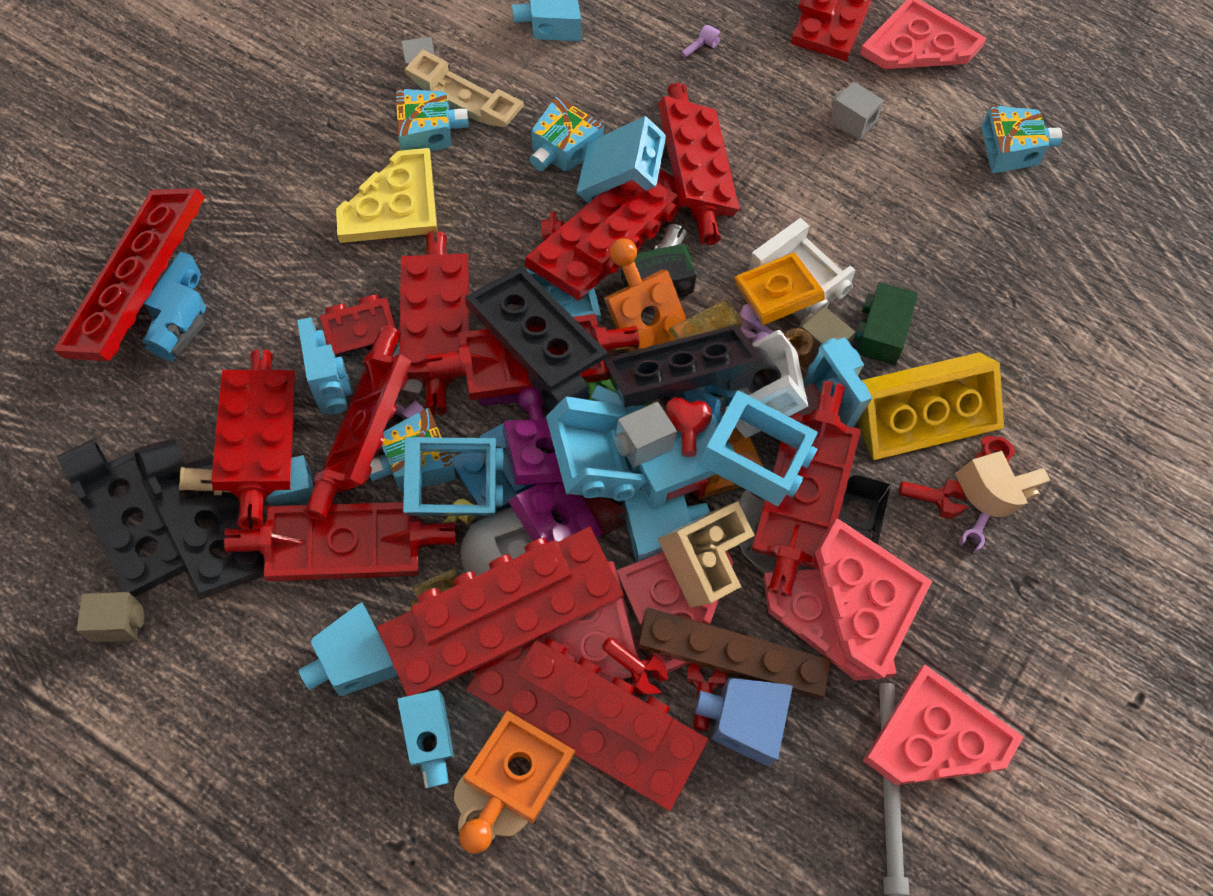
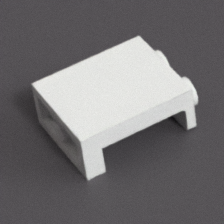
M799 218L752 252L749 270L795 252L822 287L825 294V300L792 313L802 322L810 313L815 315L824 306L827 308L829 303L836 297L841 299L846 296L853 287L851 282L856 270L849 266L842 271L806 238L809 225Z
M777 330L753 343L754 347H760L768 354L780 370L781 378L754 393H751L748 388L740 389L739 391L788 417L808 407L798 354L784 334ZM740 419L735 426L745 439L761 431Z

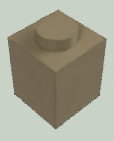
M824 306L815 315L813 313L807 315L800 323L799 329L801 331L797 345L815 359L820 345L831 338L839 340L845 337L851 345L855 331Z
M129 592L81 595L77 632L89 642L137 640L138 628H141L144 623V609Z

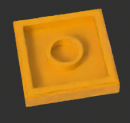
M795 252L734 276L736 287L762 325L825 300L824 290Z

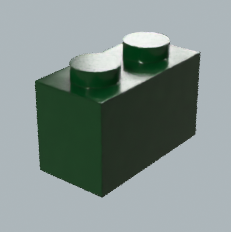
M878 282L874 294L867 293L862 312L867 314L866 321H859L854 340L860 341L857 349L859 355L896 366L904 348L918 293Z

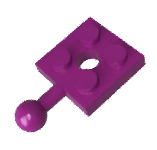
M535 388L525 389L518 393V403L523 410L528 412L530 419L504 421L503 435L515 485L563 482L547 419L544 418L542 411L544 404L540 393ZM546 447L554 452L546 454L538 448Z
M563 482L538 484L515 495L508 501L532 541L545 538L547 543L554 539L558 542L588 527H591L596 538L604 533L582 496L566 494ZM551 510L560 515L562 524L554 520Z

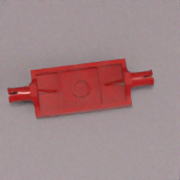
M676 82L668 87L667 93L669 97L663 96L658 103L663 131L666 135L665 141L679 205L690 207L692 218L697 221L700 243L713 245L721 239L716 217L720 215L733 217L740 208L716 110L690 103L686 85Z
M433 231L426 234V255L401 256V336L399 340V354L411 360L407 371L408 379H416L426 387L425 409L430 408L432 415H435V403L437 402L438 414L443 415L447 412L446 387L456 377H465V375L457 372L429 377L426 354L432 355L458 351V347H460L458 333L470 331V310L465 304V296L469 295L468 253L446 254V234L437 231L436 242L434 241Z
M596 314L573 317L608 354L612 350L639 348L640 340L639 334L635 333L637 332L636 325L606 330L605 327L598 326ZM533 325L527 328L531 332H541L544 330L543 327ZM488 329L459 332L458 341L460 347H458V351L432 355L426 354L429 377L457 372L465 375L469 400L516 394L525 389L534 388L528 381V371ZM554 347L549 352L554 355H562L566 350ZM603 360L580 373L586 383L609 380L604 369Z
M385 325L379 329L371 352L366 355L363 362L366 369L363 370L323 469L317 472L313 481L315 486L303 512L312 519L318 521L326 520L335 495L363 485L371 475L372 467L370 464L374 454L384 442V429L387 422L395 414L397 408L395 401L399 392L408 381L407 371L411 364V360L401 354L392 357L401 336L400 331L392 326Z
M259 349L251 352L250 370L222 369L211 483L213 491H230L240 500L237 524L245 530H249L250 517L253 519V530L262 527L263 502L267 499V496L275 490H291L295 370H272L273 354L263 349L262 360H259Z
M824 381L822 383L817 409L813 410L812 414L803 415L795 413L789 416L818 432L811 445L817 448V451L807 468L801 466L797 475L803 477V480L793 498L786 495L779 506L765 500L752 546L753 552L776 559L771 582L767 590L777 594L780 582L784 580L781 596L784 597L792 596L798 566L804 565L819 569L815 551L830 523L839 518L861 429L846 426L840 421L838 413L846 388L844 385L837 383L834 395L830 396L833 385L832 381ZM781 441L773 473L783 478L797 449Z
M404 502L332 504L326 520L323 519V521L306 516L303 513L306 505L267 506V520L261 528L255 530L253 528L249 530L226 528L224 534L227 536V538H224L226 553L260 551L261 555H264V577L266 581L419 576L418 549H422V545H455V521L421 523V519L418 520V516H406L404 514Z

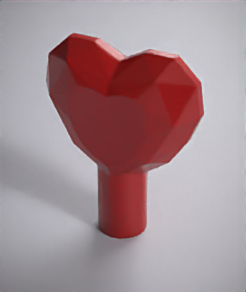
M674 397L667 402L666 414L675 429L682 434V456H696L697 435L704 432L713 417L712 409L705 401L697 400L689 403L683 398Z

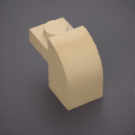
M1002 451L972 459L955 473L968 500L981 512L994 517L1010 516L1028 504L1027 501L1039 496L1038 489L1050 481L1044 468L1015 477Z

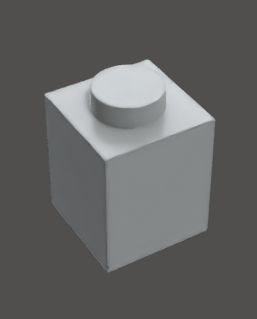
M853 81L844 91L839 90L831 102L833 111L830 121L858 139H861L878 121L884 100Z
M656 402L619 418L614 443L619 454L622 457L627 456L632 466L636 467L673 450L677 430L660 404Z

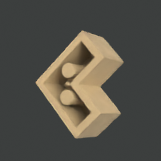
M737 501L717 508L657 539L689 607L692 608L710 604L741 587L725 551L755 535Z

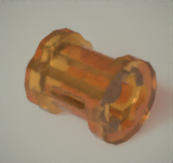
M794 328L788 330L784 336L797 351L800 369L807 365L808 354L813 346V339L807 331Z

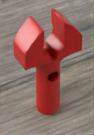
M947 479L943 487L939 489L903 481L898 488V492L902 496L935 503L940 509L939 517L955 518L963 514L968 507L962 504H954L948 498L967 499L958 481Z
M609 637L604 641L602 645L603 651L631 672L633 679L631 685L635 687L634 693L636 695L648 696L661 693L657 687L649 683L645 673H651L659 682L667 681V670L661 659L656 655H651L646 660L641 661L614 638Z
M691 663L687 670L686 683H692L697 689V700L700 691L712 694V691L717 687L723 688L726 683V673L713 670V676L709 677L708 682H705L704 677L700 673L701 666ZM694 714L693 728L697 731L708 730L710 718Z

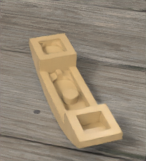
M423 49L404 69L405 74L423 90L445 92L449 108H467L468 118L484 124L506 127L524 106L523 101L500 89H497L492 94L450 72L448 62Z

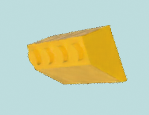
M980 352L861 380L866 384L872 399L858 419L857 425L861 429V435L873 460L1004 428L1000 362Z

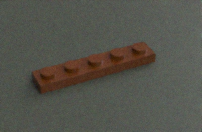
M647 608L644 611L636 646L639 649L745 679L793 686L792 692L816 699L825 697L831 659L652 608Z

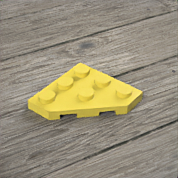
M430 148L397 151L389 159L390 163L380 173L376 171L359 187L357 195L349 202L345 200L336 208L337 236L340 243L426 235L433 231L434 234L437 233Z

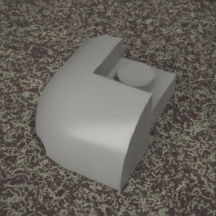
M512 507L495 512V515L484 516L469 527L460 548L461 562L465 573L474 571L476 576L490 570L488 564L500 556L510 554L511 558L514 559L526 553L524 547L532 542Z

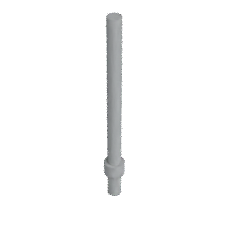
M892 683L879 684L881 729L896 707L895 685ZM883 776L887 877H883L884 896H909V880L904 877L900 785H894Z

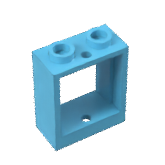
M737 390L698 464L779 506L786 495L793 498L798 490L803 477L797 474L801 466L807 468L817 451V448L811 445L818 432ZM739 419L797 449L783 478L724 447Z
M405 437L404 514L406 516L495 515V507H503V485H496V470H503V448H496V438ZM422 452L486 453V505L421 504Z

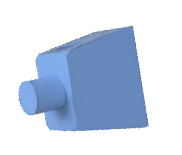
M736 678L728 679L721 690L720 696L704 691L699 692L694 714L715 720L711 734L713 741L758 763L770 766L779 757L793 686Z

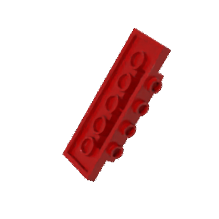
M800 0L798 10L802 11V15L793 32L791 44L847 61L873 0Z
M659 168L656 187L647 191L634 180H631L600 193L530 252L525 258V267L576 300H581L609 273L614 274L620 267L611 260L609 254L610 247L614 241L620 238L629 239L635 244L638 251L641 244L647 238L652 239L656 235L662 224L673 220L678 210L682 207V205H679L673 176Z
M197 188L159 189L149 192L55 346L54 352L65 359L108 362L117 353L120 342L127 330L134 324L136 315L144 301L151 295L152 288L158 277L167 268L168 260L175 248L182 242L189 224L198 215L199 207L204 201L205 196Z
M591 527L558 542L554 539L547 543L545 538L534 540L524 547L526 553L514 559L511 558L510 554L500 556L488 564L490 570L476 576L474 571L466 572L453 580L455 586L440 593L438 588L423 592L417 597L419 603L412 606L411 611L377 626L406 695L411 696L429 692L535 641V639L537 640L624 598L620 585Z
M547 638L544 644L535 639V641L478 668L466 691L503 713H506V711L511 712L575 750V755L669 811L672 810L709 740L707 737L667 715L670 707L652 696H649L646 702L632 695L635 690L634 686L617 676L614 677L612 682L607 681L598 675L601 667L583 657L579 659L578 663L567 658L564 655L568 649L550 638Z

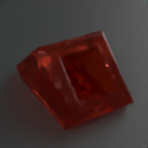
M584 497L586 506H588L598 522L600 530L604 532L603 536L626 523L627 510L622 506L603 497Z

